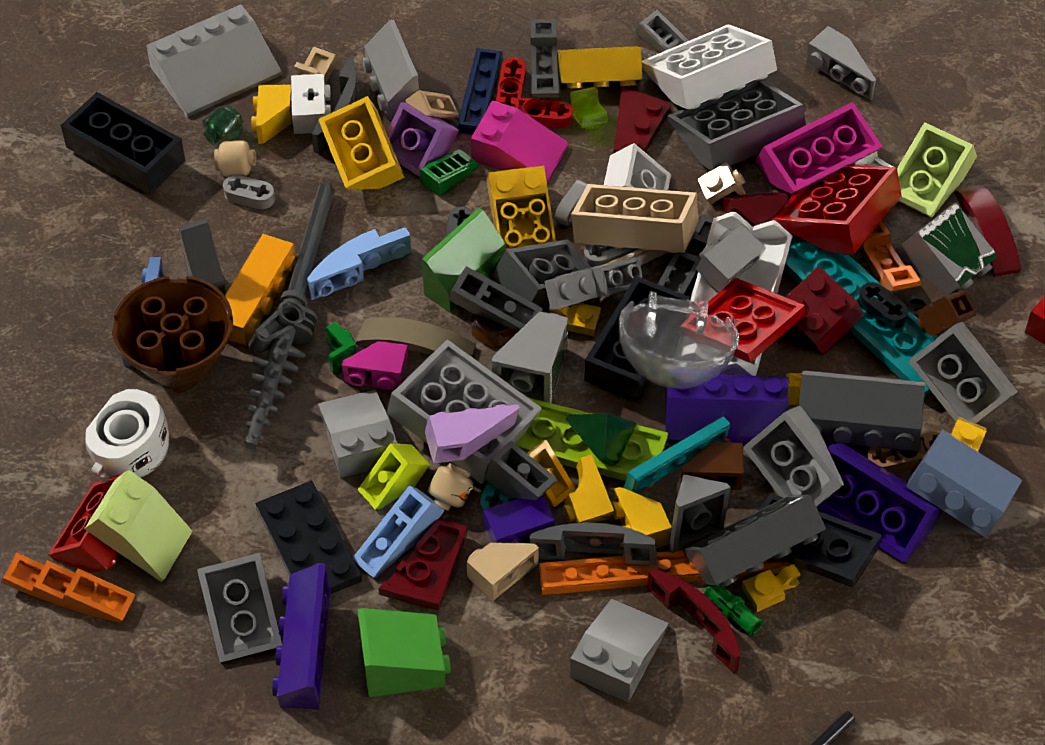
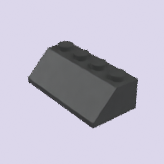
M814 371L802 372L799 406L802 407L819 429L824 442L919 452L923 425L925 382Z
M788 495L684 548L683 551L707 584L719 585L722 588L737 580L736 575L746 570L747 574L755 572L764 567L763 561L774 557L776 560L792 552L790 547L801 543L803 546L814 542L819 538L818 533L825 530L826 527L811 495Z

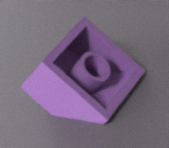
M401 102L386 133L399 164L420 177V169L447 155L459 130L439 117L426 116L408 103Z

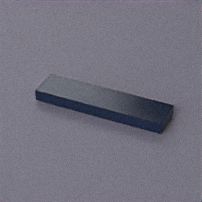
M476 49L457 124L458 133L474 134L490 103L493 101L503 59V51Z

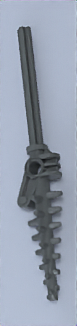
M330 182L319 184L288 290L282 293L278 309L257 328L249 342V348L254 353L260 354L269 349L266 360L255 357L252 360L253 364L264 371L263 375L252 373L250 379L260 384L259 391L254 389L249 391V395L256 398L255 406L249 405L247 411L253 415L251 422H246L245 427L249 428V432L243 443H245L246 448L251 450L256 449L258 441H262L264 437L261 434L263 426H270L271 422L266 419L268 412L276 413L278 410L276 406L271 404L273 398L284 399L285 394L276 389L278 384L290 386L292 380L282 375V371L287 370L297 373L299 367L286 360L287 356L299 359L305 358L306 354L291 346L292 342L304 345L310 343L313 337L318 316L307 307V299L304 294L308 284L307 278L313 267L335 191L331 187L332 184Z

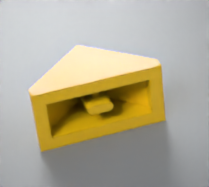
M542 440L527 454L557 478V482L543 494L547 504L555 508L567 498L568 494L573 493L576 488L548 441Z

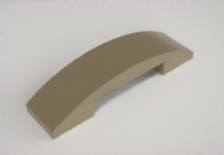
M397 317L365 319L356 340V345L369 347L378 341L403 344L408 346V350L428 355L434 353L447 339L471 357H473L476 349L475 343L450 330L417 320Z

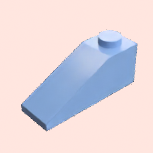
M409 485L354 555L353 560L376 579L413 547L445 510L424 492Z

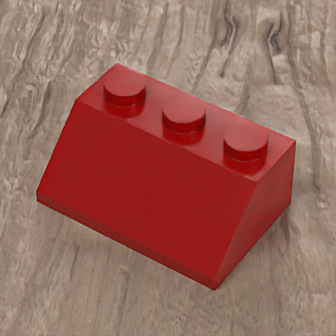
M122 474L92 484L48 555L52 559L89 573L108 570L116 563L118 552L84 528L114 480Z

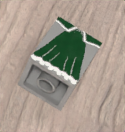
M956 202L895 249L903 262L911 265L917 273L946 295H949L956 289L958 291L967 289L974 283L971 278L975 274L980 278L993 267L990 262L998 257L997 253Z
M539 311L493 356L492 372L526 397L551 403L567 356L568 317Z

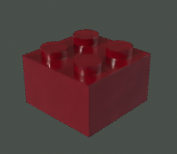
M819 266L786 296V298L805 305L806 315L794 324L793 327L822 355L865 315L859 303Z

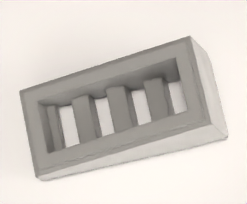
M658 10L640 22L635 32L641 39L659 52H664L675 47L677 44L680 45L689 41ZM661 33L665 34L662 38L659 36ZM672 39L673 42L668 45L666 41Z

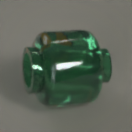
M219 106L204 118L203 127L205 131L203 135L212 145H220L224 141H234L243 132L242 123L244 120L235 108Z

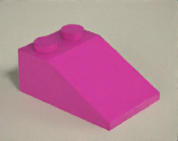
M492 101L471 137V158L478 163L501 170L544 165L548 184L568 147V142L520 109Z

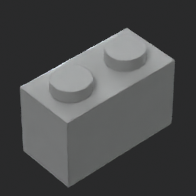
M742 224L734 231L730 228L726 230L718 239V244L715 246L709 244L699 254L701 260L695 269L718 292L757 263L766 249Z

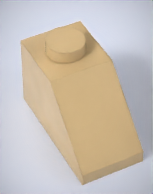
M489 543L483 549H477L469 556L467 561V578L494 601L538 565L539 547L531 543Z

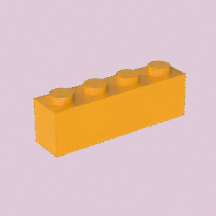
M262 234L225 295L233 315V331L230 341L246 346L260 326L263 316L265 314L268 315L271 311L276 294L282 292L285 286V279L289 272L292 273L294 271L297 261L294 243L266 234Z

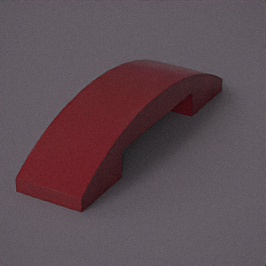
M982 184L955 189L954 193L963 212H969L977 230L998 255L997 258L990 262L993 267L990 270L993 277L1020 272L1021 264L1011 230L999 204L990 191Z
M656 569L648 572L647 589L667 609H670L678 602L713 637L711 652L733 674L738 671L741 654L737 639L728 621L714 603L694 586L674 575Z

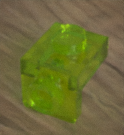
M595 87L570 93L573 118L582 128L594 129L599 127L600 124L608 123L607 112L599 104L598 90Z

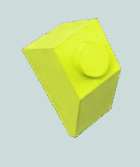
M390 443L362 482L358 491L375 510H380L399 498L409 485L415 487L430 466V463L413 445Z

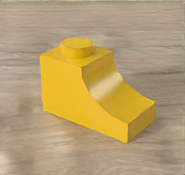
M592 454L582 457L576 466L579 478L578 487L575 492L568 494L564 502L565 505H563V512L568 523H599L610 519L614 509Z

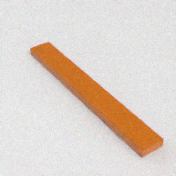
M683 550L673 553L671 551L657 552V566L626 564L625 555L538 563L542 595L647 586L648 572L652 569L669 573L686 582L704 579ZM774 557L763 561L764 567L749 574L745 570L736 575V577L755 576L769 569L773 574H777L787 566H790L791 563L780 559L775 560Z

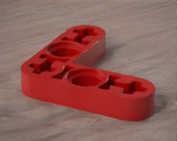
M517 57L506 59L501 68L496 102L505 105L506 103H511L512 107L520 109L545 127L566 128L570 126L573 122V107L571 104L564 101L523 98L526 63ZM513 69L516 70L515 77H511ZM508 87H514L517 89V91L514 93H507L504 91V89ZM531 109L541 111L538 115H530L527 112Z

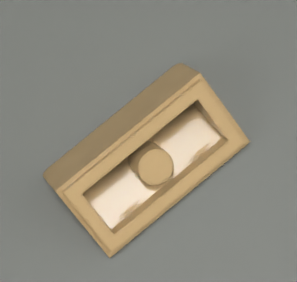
M418 90L405 100L406 103L426 116L459 119V113L450 95Z

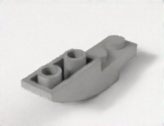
M637 256L571 272L544 281L550 309H560L596 297L627 290L636 276L642 278V271Z

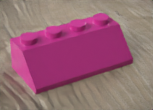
M852 102L764 146L755 162L770 184L790 194H794L882 149L883 146Z

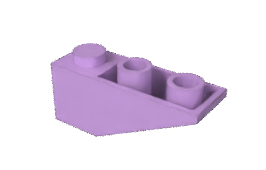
M501 404L493 408H469L461 412H439L429 415L425 435L433 464L464 460L515 424L520 409L519 404L509 406Z

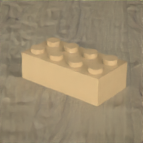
M587 184L571 214L574 243L593 246H613L614 248H638L644 251L660 250L670 253H684L699 223L697 193Z

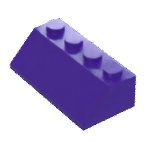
M667 373L665 432L669 433L667 443H679L724 416L730 423L726 438L730 439L733 443H743V445H746L780 415L788 411V377Z
M843 443L830 445L828 451L844 485L818 505L817 508L830 516L881 534L882 544L880 548L906 563L930 534L943 510L907 488L906 482Z
M319 563L290 574L289 586H283L282 604L287 605L286 615L280 616L279 635H283L282 646H277L276 665L280 666L279 677H274L272 688L273 696H277L280 708H320L331 592L326 564Z

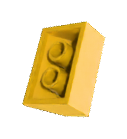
M641 47L557 50L560 83H566V88H583V82H593V87L609 86V81H620V86L636 85V80H642Z
M368 96L318 119L347 190L381 189L405 178L379 113Z

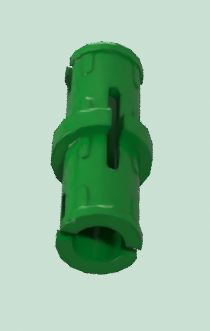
M709 585L706 588L704 595L723 611L722 614L726 619L735 621L749 636L756 634L760 630L763 620L745 606V601L740 596L735 597L725 587L720 588L719 585Z

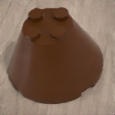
M169 276L160 277L132 290L118 305L114 313L112 330L115 346L128 363L161 385L177 393L185 392L188 388L204 380L227 346L233 331L232 310L224 294L212 284L187 276V280H170Z

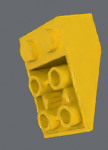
M544 165L489 172L487 187L494 226L505 241L506 250L555 242L556 238Z

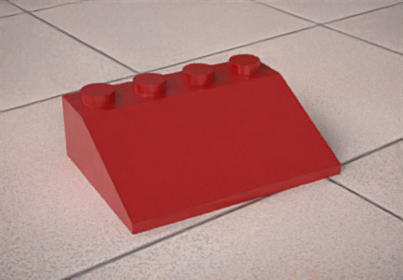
M849 165L794 193L772 220L778 222L788 232L827 252L841 253L842 255L855 254L902 197L897 167Z

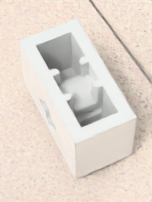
M324 74L292 75V121L294 134L312 133L320 115L331 113V105H326V101H331L330 85H325Z

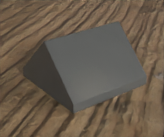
M683 474L675 504L669 550L672 553L686 548L724 528L731 488L727 483Z

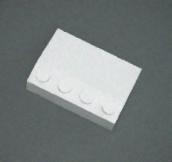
M729 24L642 60L643 70L674 104L688 110L698 108L701 105L700 103L707 100L719 99L723 96V93L730 90L742 89L746 86L745 84L753 80L765 79L768 74L777 71L772 40Z

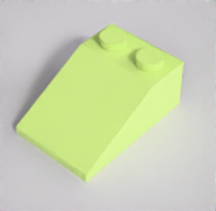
M924 122L897 168L902 194L898 202L932 218L964 180L977 158L974 146Z
M129 469L114 480L84 528L160 582L166 578L193 532L152 485Z

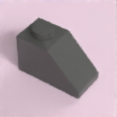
M509 441L490 459L485 479L505 496L529 500H538L557 482V478L512 441Z

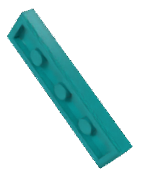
M723 416L628 472L624 488L638 493L685 465L711 442L725 441L730 423Z

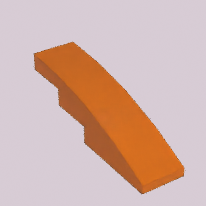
M16 553L2 580V584L33 597L70 610L119 623L123 622L136 595L79 568L74 573L48 560L44 565L20 553Z

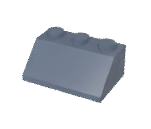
M942 429L910 477L906 487L987 538L1005 512L1022 479Z

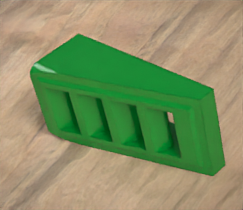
M458 149L420 169V182L440 197L479 167V163ZM458 160L463 161L465 165L461 164Z

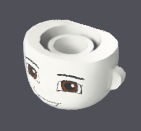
M126 389L112 395L86 429L85 444L91 459L95 463L91 469L94 475L100 478L106 476L113 477L129 469L141 478L154 471L163 462L169 447V431L164 411L157 401V396L138 389Z

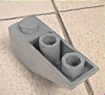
M827 26L809 43L806 62L871 101L876 84L875 77L851 40Z

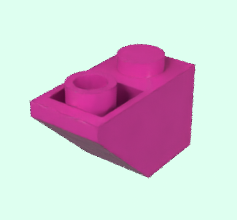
M378 341L343 360L344 383L354 386L378 387L383 390H396L405 379L409 363L408 346Z

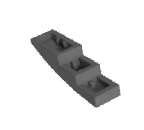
M702 215L685 252L674 253L658 285L688 296L695 286L698 271L695 268L701 260L699 254L706 247L713 218Z

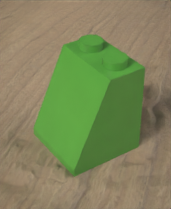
M368 608L357 609L369 697L446 687L445 674L451 673L449 654L442 655L441 646L447 645L444 626L438 627L435 614Z

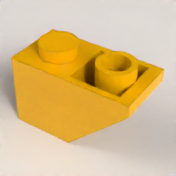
M259 85L258 96H253V111L257 115L252 116L251 119L252 133H257L258 144L266 143L292 124L291 85Z
M622 487L614 488V501L611 502L614 509V518L616 520L620 519L623 527L639 531L655 539L656 548L669 545L672 527L661 503Z

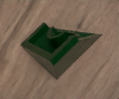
M569 414L566 418L598 460L612 465H616L620 461L637 424L636 422L609 414Z

